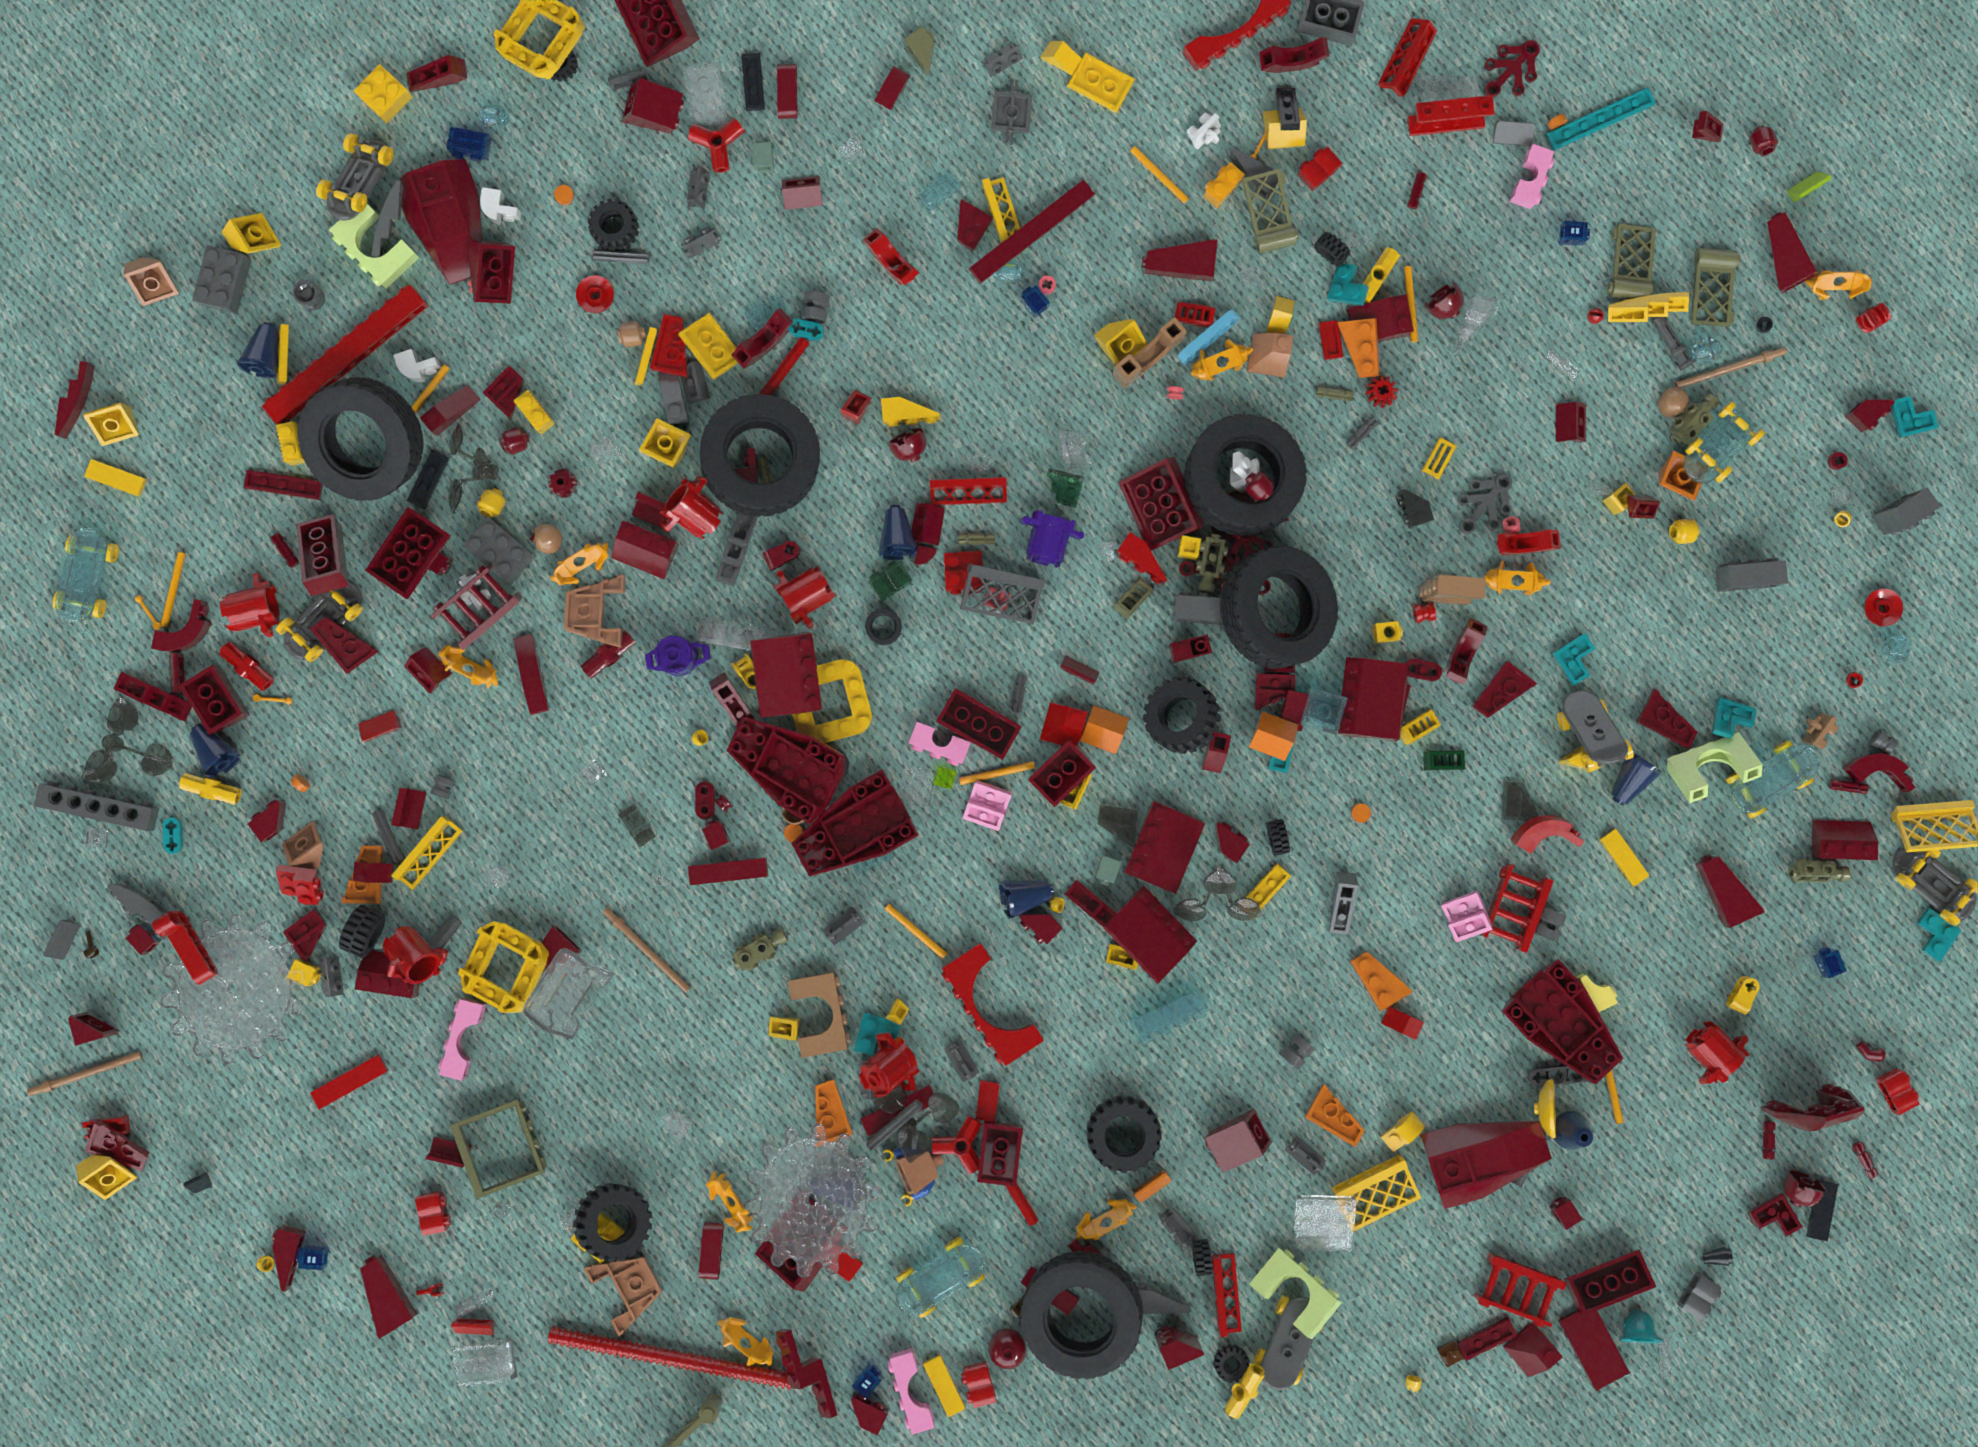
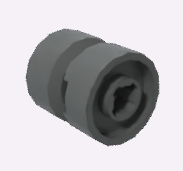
M301 280L295 284L293 297L303 307L313 311L320 309L324 305L325 294L314 283L308 280Z
M806 291L804 299L806 307L803 308L802 320L825 324L828 313L825 308L829 306L830 295L818 291Z
M1544 908L1535 934L1557 942L1560 934L1559 927L1563 926L1566 916ZM1547 923L1552 925L1550 929L1547 928Z
M1295 1033L1289 1041L1290 1045L1285 1046L1279 1055L1299 1070L1305 1063L1304 1058L1310 1057L1315 1048Z

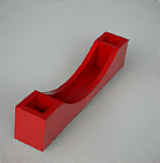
M1261 0L1256 12L1240 28L1220 36H1199L1184 46L1183 54L1195 71L1199 68L1203 70L1211 64L1210 61L1213 59L1222 58L1231 47L1232 49L1237 48L1246 37L1250 39L1258 32L1257 30L1261 27L1267 28L1276 17H1284L1289 12L1291 1Z

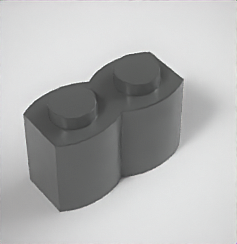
M1696 1272L1677 1305L1702 1320L1710 1314L1711 1304L1720 1298L1722 1287Z

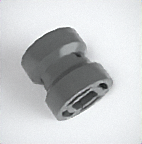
M1879 729L1871 737L1869 744L1874 748H1880L1881 753L1888 755L1895 749L1898 740L1894 737H1889L1887 732Z
M436 775V784L432 787L430 793L449 799L451 794L450 788L454 786L455 780Z

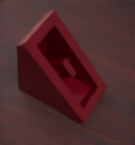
M354 862L353 881L393 883L391 875L393 874L394 864Z

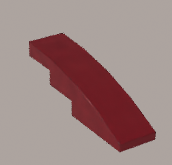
M80 361L77 380H69L67 398L59 397L55 436L66 439L82 412L95 366L88 362Z
M530 634L514 638L516 657L529 714L534 715L549 711L545 682L541 673L534 636Z
M125 672L120 673L113 688L140 703L149 705L181 721H186L192 709L188 701Z
M767 857L688 866L690 885L769 877Z
M1077 880L1064 894L1102 927L1116 914L1115 911Z

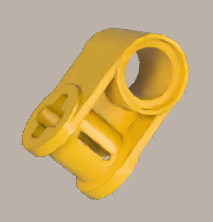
M746 653L745 657L736 663L732 662L731 665L750 689L756 690V685H750V679L754 676L753 661L748 653Z
M1741 976L1730 993L1726 1006L1744 1015L1748 1014L1760 988L1758 981L1748 976ZM1746 983L1750 985V988H1747L1745 986Z

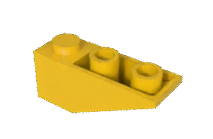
M904 398L881 399L883 424H887V427H897L899 423L917 425L920 421H925L926 424H933L940 420V413Z

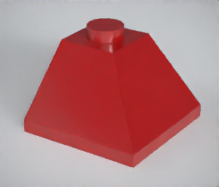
M1050 703L1040 740L1062 746L1071 737L1078 744L1088 712Z

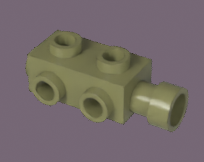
M1707 393L1702 399L1701 404L1693 403L1688 405L1685 409L1686 413L1673 421V427L1670 429V432L1673 434L1671 436L1672 441L1676 444L1681 443L1689 446L1714 418L1710 410L1715 409L1719 404V400L1714 395Z
M1210 534V537H1206L1205 541L1201 540L1199 552H1202V558L1197 561L1196 571H1199L1198 576L1203 578L1202 583H1199L1198 591L1213 593L1215 587L1213 585L1214 579H1218L1219 575H1223L1225 564H1221L1222 557L1227 555L1228 545H1225L1226 540H1222L1220 535ZM1211 546L1216 548L1215 553L1209 551ZM1207 565L1212 566L1213 570L1211 572L1206 570Z
M1805 858L1798 859L1789 867V877L1791 881L1797 883L1830 882L1832 879L1839 882H1848L1851 876L1848 866H1838L1836 868L1835 861H1827L1826 859L1808 861Z
M780 928L770 937L768 933L764 936L760 933L752 938L753 942L746 945V943H743L736 947L737 952L733 954L734 958L732 959L738 969L741 968L742 971L745 969L751 971L759 966L757 962L764 959L766 962L775 956L774 952L777 951L776 946L779 944L783 945L789 941L784 930ZM764 945L766 947L765 951H760L759 946ZM745 954L748 955L749 960L744 961L742 959V956Z

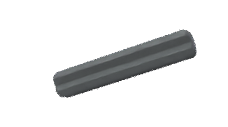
M593 250V259L595 261L648 264L650 259L649 254L644 252Z
M383 810L374 811L372 816L393 864H398L404 858Z

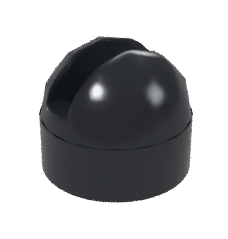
M1761 317L1756 324V328L1761 333H1767L1771 330L1773 321L1769 317ZM1763 321L1766 322L1765 330L1762 329Z

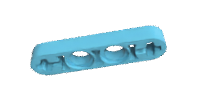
M1233 309L1229 310L1186 346L1177 358L1184 365L1188 364L1200 354V350L1204 351L1234 326L1240 316Z

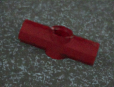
M624 630L622 632V647L605 643L596 650V654L580 667L592 679L603 669L616 663L621 658V655L635 645L636 642Z

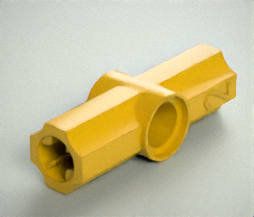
M1385 248L1364 280L1363 284L1369 287L1364 303L1371 302L1399 259L1400 255L1393 248ZM1379 272L1382 279L1375 278L1373 273Z
M184 773L179 781V789L197 793L200 797L211 800H221L237 805L242 795V789L223 784L222 781L208 777L203 778Z
M1255 1363L1250 1364L1240 1382L1233 1385L1232 1395L1225 1406V1412L1228 1416L1234 1419L1240 1418L1250 1399H1254L1257 1396V1388L1265 1376V1370Z

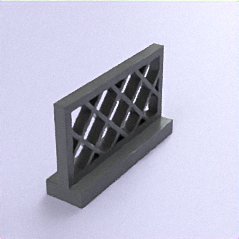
M968 563V574L960 606L961 610L1034 624L1045 580ZM972 576L978 577L982 582V585L975 590L971 586ZM997 581L1001 588L992 594L987 585ZM1015 585L1019 592L1010 598L1005 589ZM985 587L990 596L981 601L976 592ZM1028 589H1035V597L1028 601L1024 592ZM1003 591L1008 600L999 605L994 596ZM974 595L978 604L974 607H967V598ZM1021 595L1026 603L1017 609L1012 600ZM992 598L997 607L987 611L983 604ZM1010 602L1015 611L1006 615L1001 608ZM1028 606L1031 610L1030 619L1023 618L1019 611Z

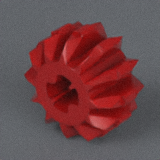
M1879 303L1857 316L1856 321L1864 333H1869L1888 322L1892 315L1884 303Z
M1382 375L1378 377V380L1374 377L1371 379V383L1366 385L1369 390L1365 392V395H1371L1367 401L1371 402L1374 400V407L1379 403L1381 408H1384L1386 404L1390 406L1392 405V400L1397 399L1394 393L1398 392V388H1393L1396 382L1390 383L1389 376L1385 380ZM1381 388L1385 390L1383 395L1379 394L1380 391H1378Z

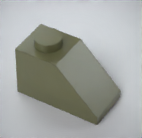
M921 26L904 38V44L927 76L930 74L934 50L933 40L935 38L930 30L926 31Z

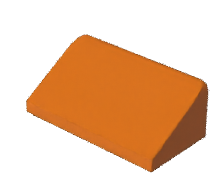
M1161 1170L1134 1189L1133 1194L1142 1203L1169 1184L1171 1179L1165 1170Z

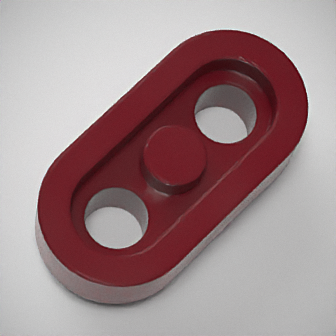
M1415 658L1405 662L1409 664V667L1410 665L1415 666L1414 672H1411L1408 668L1407 677L1434 682L1440 679L1442 675L1441 666L1435 662ZM1429 669L1434 670L1433 676L1428 674Z
M707 781L700 782L695 788V812L703 820L710 819L715 814V788L712 783ZM703 787L708 789V793L705 795L701 792ZM704 806L708 808V812L706 814L702 813V808Z

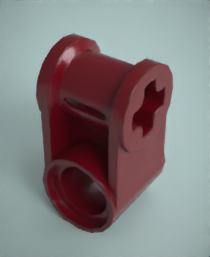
M787 541L766 550L762 555L769 570L773 571L796 559L800 555V547L793 541ZM789 546L795 548L793 550V555L787 553V551L789 550Z

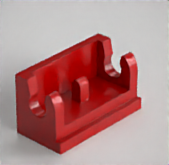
M129 1115L99 1119L122 1135H131ZM96 1119L82 1122V1128H87L88 1130L87 1135L84 1136L85 1139H89Z

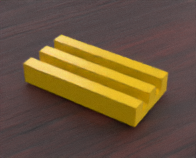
M1440 437L1421 471L1439 480L1457 446ZM1441 443H1443L1444 446L1442 447V449H1441V451H1440V453H1439L1437 459L1435 460V462H1434V464H1433L1431 470L1428 469V467H1429L1431 461L1433 460V458H1434V456H1435V454H1436L1438 448L1440 447ZM1447 447H1450L1451 449L1449 450L1438 473H1435L1434 471L1437 465L1439 464L1444 452L1446 451Z

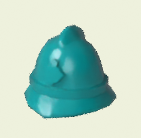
M1635 1309L1624 1320V1335L1619 1341L1640 1343L1664 1342L1663 1339L1657 1336L1653 1320L1648 1313Z

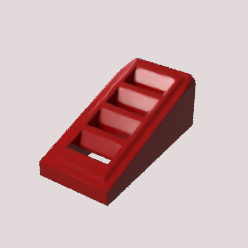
M1178 302L1174 317L1181 323L1208 329L1213 323L1216 308ZM1182 308H1186L1184 318L1180 317ZM1190 309L1193 310L1191 319L1188 318ZM1197 311L1201 312L1199 320H1196ZM1205 313H1208L1207 321H1203Z

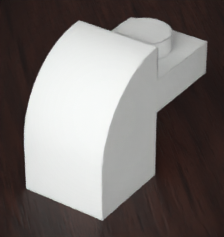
M482 187L480 197L481 209L493 223L500 225L501 218L508 222H514V219H521V212L518 208L503 206L505 195L501 190Z
M412 349L393 355L399 371L414 382H425L424 374H434L437 372V369L441 368L439 360L435 357L419 362L416 352Z
M1238 451L1233 453V467L1230 468V484L1242 493L1246 491V477L1252 472L1254 474L1259 472V461L1257 458L1249 460L1248 457H1245Z

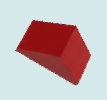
M854 390L840 411L842 417L859 425L872 398Z
M1389 1006L1381 1024L1416 1040L1424 1022Z

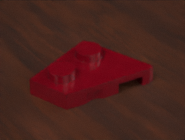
M508 366L482 393L511 419L516 407L514 400L520 395L524 379Z
M1256 673L1254 710H1260L1262 707L1285 698L1287 689L1295 690V674Z
M313 909L283 931V934L301 959L307 962L319 942L327 923L317 909Z

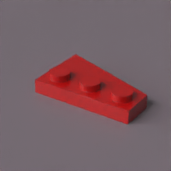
M663 314L650 369L688 378L686 346L678 335L679 332L684 330V320L681 317Z

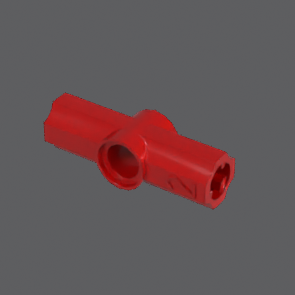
M228 642L220 649L219 655L234 667V671L243 678L250 680L261 691H265L273 684L274 678L259 666L260 663L252 656L245 654L232 642Z

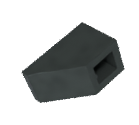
M1402 489L1397 493L1396 501L1398 506L1403 509L1402 519L1409 529L1434 520L1429 501L1406 489Z

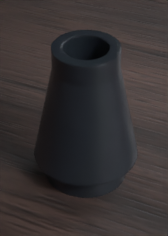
M1724 1246L1702 1253L1704 1264L1722 1266L1733 1264L1731 1248Z

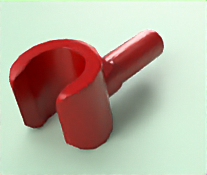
M439 1283L432 1285L428 1289L417 1290L416 1295L430 1294L432 1297L443 1295L444 1292L440 1293L438 1290L439 1286H443V1284Z

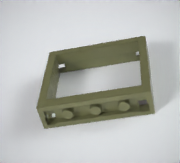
M519 1098L450 1125L476 1199L545 1172V1167H547L544 1156L540 1157L538 1151L541 1148L537 1137L533 1138L531 1132L534 1130L533 1124L530 1119L527 1120L525 1112H527L524 1101L520 1102ZM515 1106L537 1168L484 1188L462 1126Z

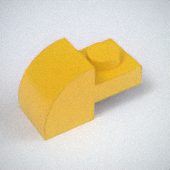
M1411 1111L1399 1119L1396 1125L1384 1132L1381 1138L1394 1152L1404 1144L1408 1145L1423 1131L1425 1125Z

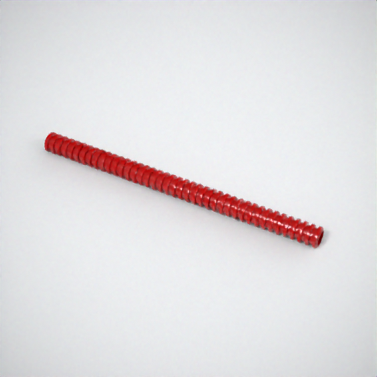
M555 1326L550 1328L548 1334L549 1344L553 1342L554 1345H557L559 1343L560 1346H572L574 1349L576 1347L579 1350L584 1348V1351L590 1349V1352L595 1350L596 1353H608L610 1356L611 1354H614L615 1357L620 1355V1358L626 1356V1359L631 1357L632 1360L636 1358L638 1361H650L651 1364L656 1362V1365L662 1363V1366H665V1364L668 1367L672 1365L674 1368L678 1366L680 1369L686 1368L687 1371L692 1369L693 1372L698 1370V1373L701 1371L704 1374L709 1372L710 1375L714 1373L716 1376H727L729 1379L733 1377L734 1380L737 1378L740 1381L745 1379V1382L750 1380L751 1383H763L765 1386L769 1384L770 1387L775 1385L776 1388L781 1386V1389L786 1387L787 1390H790L791 1388L787 1381V1371H775L774 1368L769 1370V1367L764 1369L763 1366L760 1368L757 1365L754 1367L752 1365L747 1366L746 1363H734L732 1360L731 1362H728L727 1359L722 1361V1358L716 1360V1357L711 1359L710 1356L706 1358L704 1355H692L691 1352L686 1354V1351L680 1353V1350L675 1352L674 1349L670 1351L668 1348H656L655 1345L653 1347L650 1344L645 1346L644 1343L639 1345L638 1342L634 1344L632 1341H621L619 1338L617 1340L613 1337L609 1339L608 1336L603 1338V1335L597 1337V1334L592 1336L591 1333H579L577 1330L573 1332L572 1329L567 1331V1328L561 1330V1327L556 1329Z

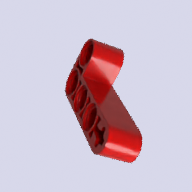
M168 911L152 922V927L158 935L169 938L196 984L202 985L218 974L216 966L184 913L181 911Z

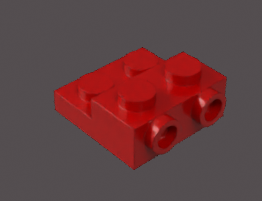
M982 551L944 553L946 592H950V595L961 594V591H964L968 574V563L983 566ZM972 576L971 586L975 590L982 585V582L978 577Z
M285 865L277 866L276 874L282 894L297 896L298 902L305 905H318L319 901H322L324 890L321 889V879L318 877L317 870Z

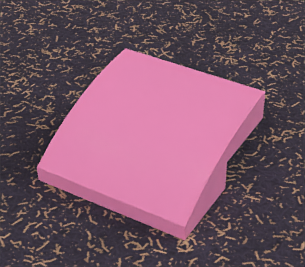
M976 780L963 819L999 831L1012 792Z
M1478 890L1442 903L1441 907L1449 921L1448 926L1456 942L1492 930L1489 916Z

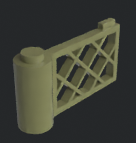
M1275 169L1242 178L1258 254L1295 245L1296 240H1299V234L1291 223L1283 186L1286 183L1284 171L1280 172V169ZM1276 174L1277 178L1274 188L1265 183L1268 176ZM1256 180L1261 183L1255 193L1249 190L1247 181ZM1263 185L1272 190L1267 200L1258 195ZM1274 192L1281 196L1282 201L1278 207L1269 202ZM1256 197L1265 202L1260 212L1253 209L1252 203ZM1267 204L1276 209L1271 219L1262 214ZM1278 212L1285 215L1286 223L1279 225L1273 221ZM1261 216L1269 222L1265 229L1258 230L1257 221Z
M1618 224L1617 227L1613 228L1612 239L1615 240L1612 281H1609L1607 285V293H1609L1610 297L1632 299L1652 295L1653 284L1651 282L1656 228ZM1622 230L1629 231L1633 237L1626 241L1621 236ZM1641 233H1650V241L1646 244L1638 236ZM1633 239L1641 246L1637 251H1634L1628 244ZM1624 246L1631 253L1626 259L1620 254V249ZM1642 249L1648 254V259L1644 262L1637 255ZM1632 257L1640 264L1634 270L1627 263ZM1621 265H1624L1630 272L1626 276L1618 275V268ZM1642 267L1647 272L1646 278L1639 277L1635 271Z
M1697 248L1694 255L1695 277L1691 325L1730 327V323H1734L1735 312L1732 311L1735 268L1739 266L1741 256L1736 250ZM1707 272L1712 279L1704 284L1700 279V273ZM1721 273L1729 274L1728 282L1724 286L1717 278ZM1713 280L1720 287L1714 295L1707 288ZM1703 289L1710 296L1704 303L1698 298L1699 293ZM1721 291L1727 295V301L1724 304H1721L1715 297ZM1711 300L1719 307L1713 313L1705 306ZM1700 309H1703L1709 316L1704 321L1697 320V312ZM1722 310L1725 314V322H1718L1714 315Z
M714 1393L707 1395L699 1409V1413L662 1447H678L703 1422L706 1424L713 1423L722 1408V1398Z

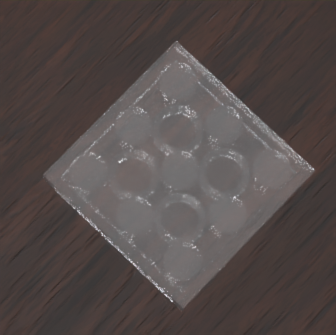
M1297 1195L1293 1239L1294 1250L1352 1251L1356 1197Z

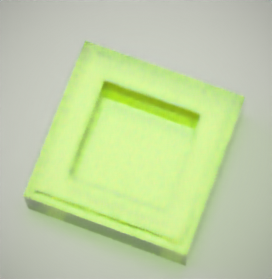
M938 766L933 785L952 790L957 771Z

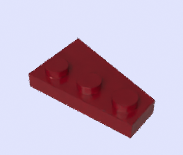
M328 617L323 618L310 627V630L346 674L379 652Z

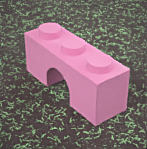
M1535 144L1531 145L1522 167L1529 169L1533 173V181L1520 179L1514 187L1509 202L1528 209H1532L1535 204H1539L1542 194H1540L1541 187H1545L1548 180L1546 173L1548 169L1552 168L1555 160L1552 158L1554 151Z
M919 722L916 723L909 744L912 745L911 749L921 753L924 749L930 752L929 756L940 759L941 756L948 759L947 763L958 766L959 763L963 764L971 742L952 736L947 746L939 747L933 742L935 728Z

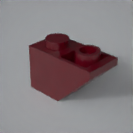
M1893 399L1864 400L1858 403L1845 417L1860 432L1871 431L1879 424L1877 420L1881 416L1885 417L1891 412L1892 409L1890 407L1895 401Z
M1208 634L1168 645L1173 664L1212 653Z
M1213 732L1212 736L1214 738L1211 742L1208 740L1202 770L1221 774L1228 754L1231 735Z
M284 800L271 801L266 805V810L262 813L257 812L251 817V821L247 823L260 842H268L283 830L286 808Z
M1216 822L1214 826L1219 852L1234 863H1238L1250 846L1246 842L1248 838L1241 833L1237 835L1231 831L1232 827L1227 823L1222 822L1220 824Z
M1021 914L1019 916L1021 919L1019 923L1027 931L1031 929L1035 933L1033 937L1040 944L1043 942L1048 944L1063 929L1049 914Z
M861 1392L858 1394L853 1393L851 1403L860 1428L878 1436L889 1409L880 1401L873 1402L869 1400V1397Z

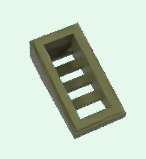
M1139 577L1116 602L1113 608L1128 620L1154 589ZM1140 586L1146 593L1143 594L1136 587ZM1132 591H1133L1134 593H1136L1141 599H1140V600L1137 599V598L1132 594ZM1127 597L1135 603L1134 606L1126 599Z

